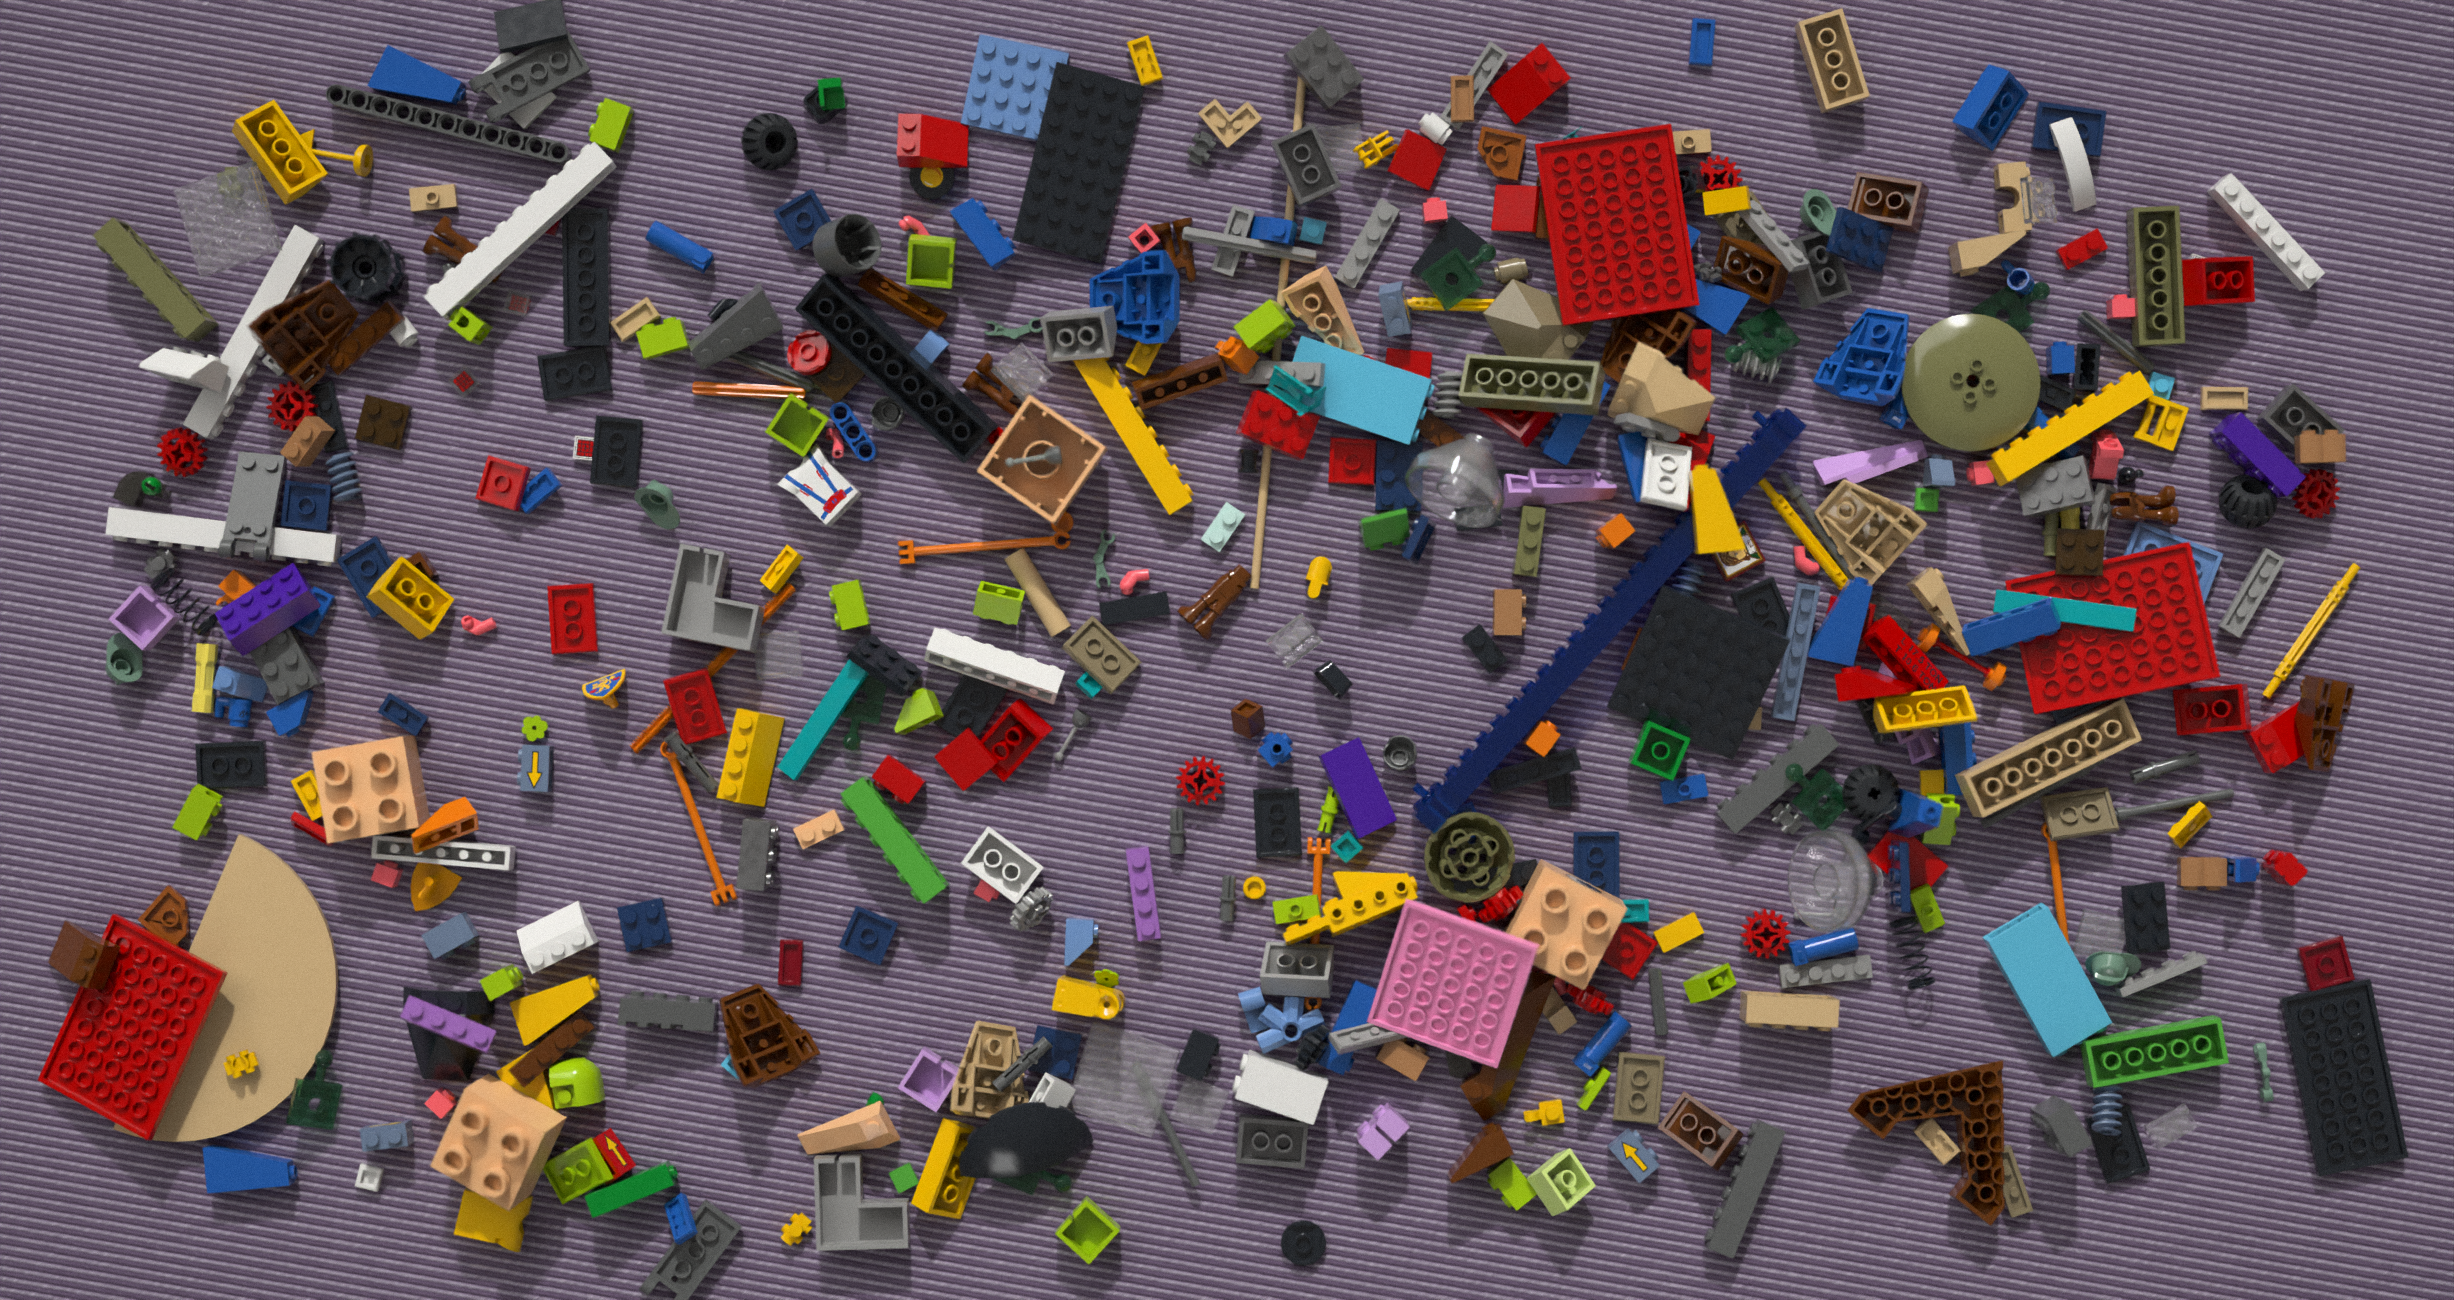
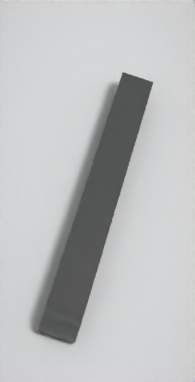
M339 84L331 85L326 91L327 100L341 109L557 165H565L572 159L570 148L555 140ZM338 91H342L343 98L336 102L334 99L335 94ZM365 97V104L362 107H357V99ZM386 102L388 105L387 110L379 113V105ZM409 108V116L402 119L400 116L401 111ZM426 114H431V122L426 125L423 124V117ZM450 119L453 120V128L445 130V123ZM475 125V134L472 136H468V127ZM498 131V139L490 142V133ZM514 137H520V145L513 148L511 140ZM541 142L543 144L542 151L534 153L533 146ZM560 148H564V157L556 159L555 152Z

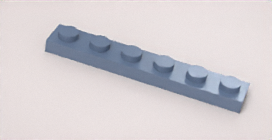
M1796 582L1786 637L1790 638V643L1780 664L1770 715L1773 718L1795 721L1820 586Z

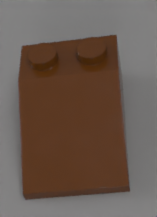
M1857 172L1847 209L1892 227L1895 230L1918 233L1929 189L1920 181Z
M1728 236L1721 237L1713 268L1720 267L1722 269V280L1720 282L1766 304H1771L1782 297L1789 271L1766 245Z
M65 921L48 963L66 978L87 989H104L121 947L69 921Z
M1683 1091L1658 1126V1129L1717 1172L1744 1136L1739 1129L1685 1091Z
M1491 1122L1481 1127L1482 1131L1477 1133L1447 1172L1452 1184L1514 1154L1499 1123L1494 1125Z

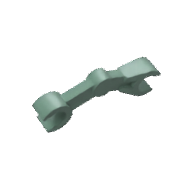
M1037 317L1032 318L1029 324L1017 329L1004 328L994 321H987V324L995 326V330L991 333L984 331V333L988 336H1006L1011 339H1017L1019 336L1029 332L1040 333L1042 327L1039 329L1032 328L1033 322L1040 320Z
M1106 529L1101 532L1100 538L1102 541L1093 557L1097 569L1096 585L1098 588H1101L1099 580L1102 577L1107 579L1108 586L1111 584L1110 577L1104 568L1103 560L1108 545L1115 540V533H1113L1111 540L1106 541L1103 537Z
M2265 1042L2256 1043L2253 1045V1050L2261 1066L2260 1072L2263 1087L2260 1088V1097L2264 1098V1102L2273 1101V1091L2269 1083L2270 1069L2267 1067L2266 1044Z

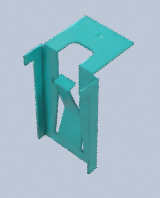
M1273 366L1274 371L1268 388L1265 390L1298 411L1297 415L1299 416L1320 406L1327 386L1313 393L1314 390L1278 366ZM1274 385H1276V386H1278V387H1281V388H1283V389H1286V390L1289 391L1293 396H1291L1290 394H1288V393L1282 391L1281 389L1275 387ZM1295 388L1311 399L1316 397L1314 404L1308 407L1302 403L1304 395H1300Z

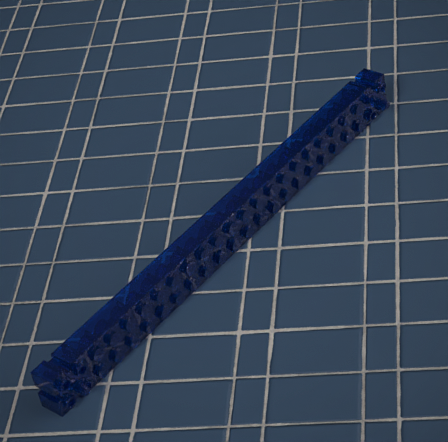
M1778 408L1767 418L1759 411H1756L1752 418L1762 427H1759L1750 436L1753 439L1750 443L1743 444L1736 451L1737 458L1734 461H1727L1719 470L1722 474L1718 478L1730 509L1736 505L1789 447L1792 441L1807 427L1788 408L1782 410ZM1692 506L1688 511H1682L1674 519L1676 524L1673 528H1666L1658 537L1661 541L1657 545H1651L1643 553L1645 558L1642 562H1635L1627 571L1630 575L1626 579H1620L1612 587L1614 592L1611 596L1605 595L1598 602L1597 606L1599 609L1595 613L1590 612L1581 621L1583 626L1579 630L1574 629L1567 636L1566 640L1568 643L1564 647L1559 646L1550 655L1553 659L1548 664L1543 663L1536 670L1537 677L1533 681L1527 680L1519 689L1522 693L1517 698L1512 697L1505 704L1506 711L1502 715L1497 713L1489 722L1491 727L1486 732L1482 730L1474 738L1476 742L1471 749L1466 747L1458 756L1461 760L1455 766L1451 764L1443 772L1445 776L1440 783L1435 781L1428 790L1418 782L1412 787V790L1421 798L1412 806L1414 811L1411 814L1433 834L1442 827L1447 819L1463 804L1694 551Z

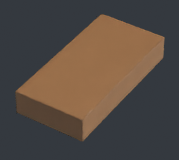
M1474 75L1450 76L1451 123L1474 122Z

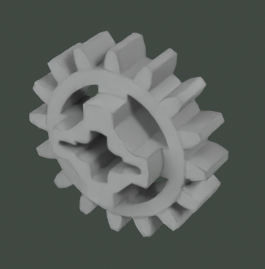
M1037 887L1033 893L1030 891L1023 895L1021 901L1012 911L1013 916L1010 917V924L1020 932L1023 930L1027 931L1030 926L1032 928L1037 926L1049 912V908L1052 906L1050 903L1054 901L1053 895L1044 887L1040 889Z

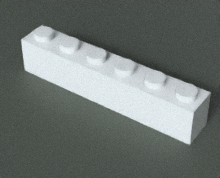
M2232 173L2223 176L2207 191L2299 291L2309 289L2325 274L2318 264Z
M936 627L930 638L924 658L926 662L1051 704L1055 703L1065 671L1060 670L1056 666H1049L1033 658H1025L1016 655L1012 651H1004L995 648L991 644H983L974 641L970 637H962L951 633L949 630Z
M378 834L373 835L371 858L511 870L514 869L516 846L450 840L415 854L413 852L411 836Z

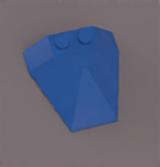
M1166 250L1143 252L1138 257L1127 260L1122 265L1111 268L1089 279L1090 308L1114 306L1117 334L1135 339L1144 344L1167 343L1180 322V278Z
M1867 308L1849 329L1851 333L1843 342L1839 341L1836 345L1837 349L1829 358L1826 357L1823 360L1813 383L1844 400L1884 406L1895 399L1904 379L1909 315Z

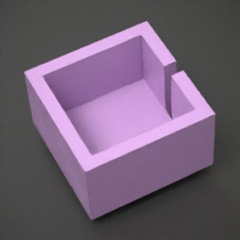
M139 585L109 620L141 650H151L181 616L175 613L174 609L166 603H161L163 599L149 586Z
M924 1046L898 1086V1089L934 1112H937L952 1089L959 1068L947 1060L944 1063L940 1062L941 1056Z
M1388 1102L1384 1106L1380 1104L1373 1111V1118L1369 1122L1365 1120L1356 1130L1358 1131L1356 1135L1358 1142L1377 1160L1392 1146L1389 1142L1391 1138L1396 1142L1409 1128L1407 1120Z

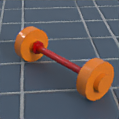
M1933 623L1920 631L1917 637L1919 640L1917 646L1922 652L1926 653L1931 646H1938L1984 673L1983 687L1989 691H1993L1997 686L2000 687L2006 678V665L1997 661L1992 668H1985L1940 642L1938 637L1940 627Z

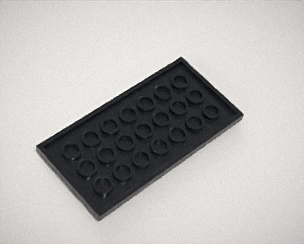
M1056 62L1012 241L1101 263L1145 86Z
M2366 978L2279 997L2317 1176L2320 1177L2408 1158L2371 979Z

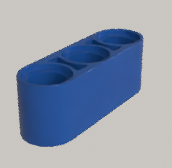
M844 403L834 404L830 409V416L855 455L864 462L873 461L878 455L877 447L852 409ZM840 407H844L847 410V415L842 420L836 418V410ZM853 426H857L860 430L859 436L855 439H851L848 435L849 429ZM869 445L872 448V454L870 457L864 458L861 455V449L863 446Z

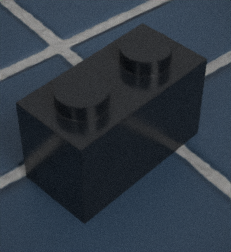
M1193 1026L1176 1071L1199 1081H1202L1203 1076L1208 1078L1212 1065L1209 1064L1212 1055L1217 1056L1221 1046L1218 1043L1219 1037Z

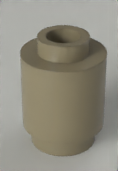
M1516 257L1497 262V267L1493 268L1496 281L1500 280L1501 284L1509 283L1511 279L1523 280V277L1528 276V269L1524 258L1519 259Z

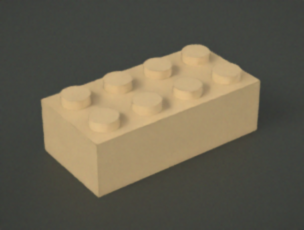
M1842 8L1800 21L1794 26L1821 114L1863 101L1870 96Z
M1741 991L1739 1018L1745 1024H1749V1027H1762L1763 1024H1768L1772 1028L1785 1029L1786 1025H1791L1794 1029L1808 1030V1026H1813V1028H1817L1819 1031H1831V1027L1838 1028L1840 1000L1830 995Z

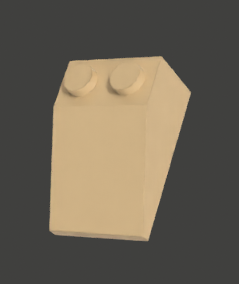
M2026 230L1961 241L1948 247L1953 274L1960 273V277L1979 272L1978 268L1989 263L2026 235Z

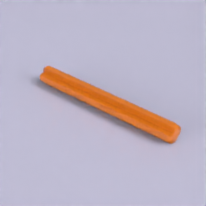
M697 381L692 385L694 395L787 399L789 394L792 393L802 400L806 397L804 388H796L794 386Z

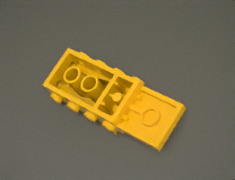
M1334 872L1333 881L1341 900H1338L1336 897L1326 901L1325 906L1322 907L1324 917L1321 918L1320 915H1316L1307 919V924L1299 926L1297 923L1287 927L1286 932L1283 933V938L1286 946H1289L1328 929L1332 937L1338 936L1403 909L1406 899L1417 902V883L1413 876L1409 877L1408 873Z

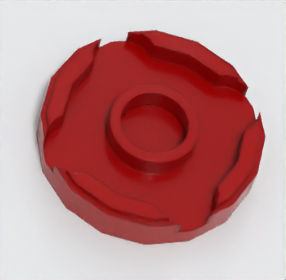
M807 330L799 333L795 337L794 342H791L788 346V363L796 372L803 375H812L820 372L831 358L832 348L830 341L816 330Z

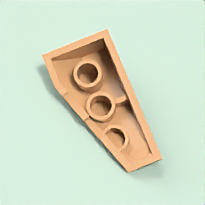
M1327 266L1306 274L1281 292L1292 313L1297 318L1300 317L1312 332L1315 331L1324 340L1325 344L1358 355L1364 353L1340 291Z
M881 1101L798 1134V1138L807 1155L875 1149L900 1140V1136Z

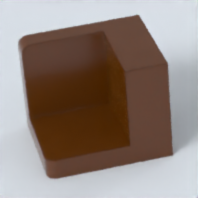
M419 551L406 559L429 579L432 580L438 576L437 571L425 552Z
M1245 698L1231 710L1233 731L1235 733L1252 739L1265 728L1262 705Z

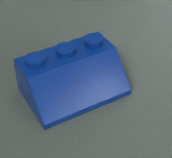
M1988 64L1952 122L1963 134L1988 150L1993 151L2029 93L2010 71Z
M972 198L949 211L993 271L1016 255L1013 251L1016 246L1009 237L1004 239L999 233L1002 228L995 219L990 221L985 214L988 212V209L981 200L976 202Z
M1636 431L1616 437L1634 503L1641 502L1645 446L1648 437L1642 436V432Z

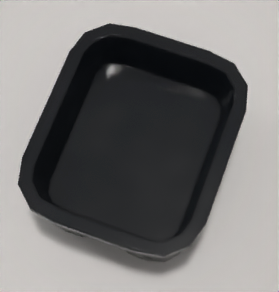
M818 86L803 99L804 108L818 124L828 123L845 109L822 110ZM844 94V97H845V108H846V106L848 105V99H847L846 95Z
M1689 165L1678 169L1684 204L1703 196L1706 188L1699 167Z
M1331 660L1313 670L1314 675L1338 700H1341L1353 685Z

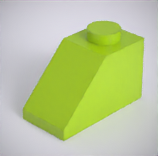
M921 688L912 693L913 696L905 700L894 728L897 734L906 735L944 717L934 691Z
M1729 963L1697 974L1683 982L1685 992L1691 1004L1712 999L1737 984Z

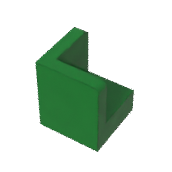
M841 77L818 79L821 109L845 108L844 86Z

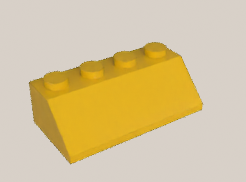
M275 100L235 120L232 128L233 134L285 205L305 195L328 175Z
M1966 686L1874 698L1873 718L1878 733L1977 721V715Z
M737 708L716 798L765 807L785 718Z
M942 1119L911 1204L929 1214L961 1219L976 1178L960 1176L959 1157L961 1151H964L968 1144V1136L976 1127L952 1119Z

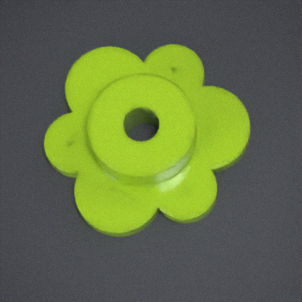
M538 715L533 718L526 717L523 720L524 727H522L521 731L523 734H526L529 741H535L537 738H544V731L548 729V724L546 721H541V717Z
M1103 969L1094 973L1096 983L1110 988L1113 985L1119 984V975L1111 970Z

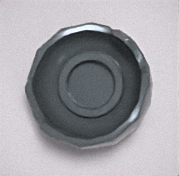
M883 396L876 400L870 410L871 423L879 430L892 431L898 428L905 418V410L890 396Z
M1404 735L1392 736L1383 748L1384 763L1391 770L1397 772L1410 769L1417 759L1416 744L1410 737Z

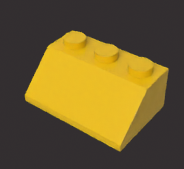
M402 556L377 580L367 595L369 600L419 640L433 633L454 601L452 596Z

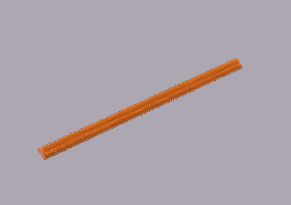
M786 583L787 586L784 585L785 588L782 587L783 590L780 589L781 592L778 591L779 594L777 593V596L774 595L775 598L772 597L773 600L770 599L771 602L768 601L769 604L766 603L767 606L764 605L765 611L762 625L796 592V589L790 583ZM722 648L724 651L721 650V653L719 652V655L717 654V657L715 656V659L707 665L710 678L731 659L730 657H733L732 655H735L734 653L738 651L737 649ZM667 705L668 708L665 707L664 713L661 712L662 715L659 714L660 717L657 716L658 719L655 718L656 721L653 720L654 723L651 722L652 725L649 724L650 727L647 726L648 729L645 728L646 731L643 730L644 733L641 732L642 735L639 734L640 737L634 743L631 742L632 745L629 744L634 752L638 754L674 717L671 706Z

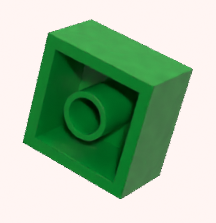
M1646 720L1628 762L1673 781L1691 739Z

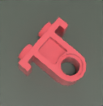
M2102 429L2100 432L2092 431L2091 441H2093L2089 462L2090 478L2114 480L2117 474L2119 459H2123L2124 449L2115 432L2107 429Z

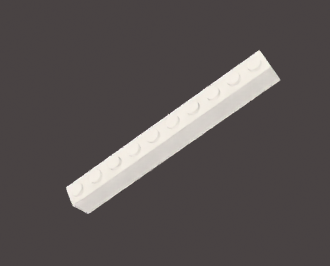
M595 142L584 146L580 151V155L574 160H569L557 176L553 175L550 177L542 190L535 191L524 206L517 207L509 220L501 222L490 237H485L478 243L476 250L464 255L461 263L456 268H451L444 274L443 280L438 284L435 283L430 286L424 298L448 321L456 309L460 310L461 307H464L617 167L615 163Z
M294 225L220 357V363L229 366L221 393L202 389L183 423L184 426L209 439H214V437L221 433L223 429L222 423L225 417H229L235 407L233 403L237 396L240 397L246 388L244 384L248 376L251 377L257 368V365H255L257 360L266 353L252 337L248 325L264 310L299 294L303 278L308 277L313 268L312 262L315 257L321 255L324 249L322 245L324 240Z
M109 507L105 535H113V540L127 542V537L136 538L135 543L150 544V540L159 541L158 546L172 547L173 543H179L181 548L195 550V546H204V551L218 553L226 521ZM274 527L270 555H272L273 560L286 561V557H294V562L306 564L309 563V559L318 560L317 565L331 567L332 562L338 563L337 559L340 557L342 536ZM247 529L245 533H250L251 529ZM236 541L235 555H240L241 551L249 552V557H253L256 543Z

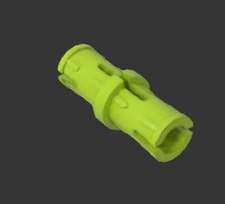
M1328 786L1325 804L1321 806L1323 811L1317 828L1318 831L1323 832L1325 823H1327L1325 833L1329 834L1332 832L1335 814L1339 812L1337 809L1339 801L1336 794L1333 797L1334 790L1332 786Z

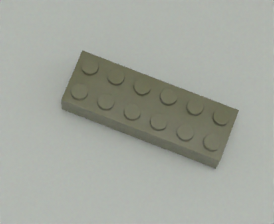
M2179 206L2135 207L2129 209L2126 212L2130 298H2135L2136 314L2135 317L2131 318L2132 346L2154 347L2184 344L2185 324Z
M112 217L92 235L97 240L96 246L103 253H109L113 258L111 260L112 264L120 271L123 269L128 274L126 279L135 288L138 286L144 292L141 295L149 304L152 305L154 303L159 309L157 311L159 316L166 322L169 320L175 326L173 331L181 339L185 338L188 341L199 342L218 325L217 321L127 222Z
M1466 353L1458 396L1463 404L1468 407L1598 415L1605 371L1600 362Z

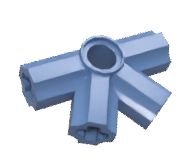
M1284 996L1283 1013L1268 1003L1257 1018L1270 1028L1255 1036L1262 1053L1265 1054L1292 1041H1296L1308 1032H1314L1322 1024L1326 1026L1319 1009L1317 1008L1303 1014L1304 998ZM1290 1024L1294 1025L1297 1030L1296 1035L1292 1038L1287 1037L1285 1034V1028Z

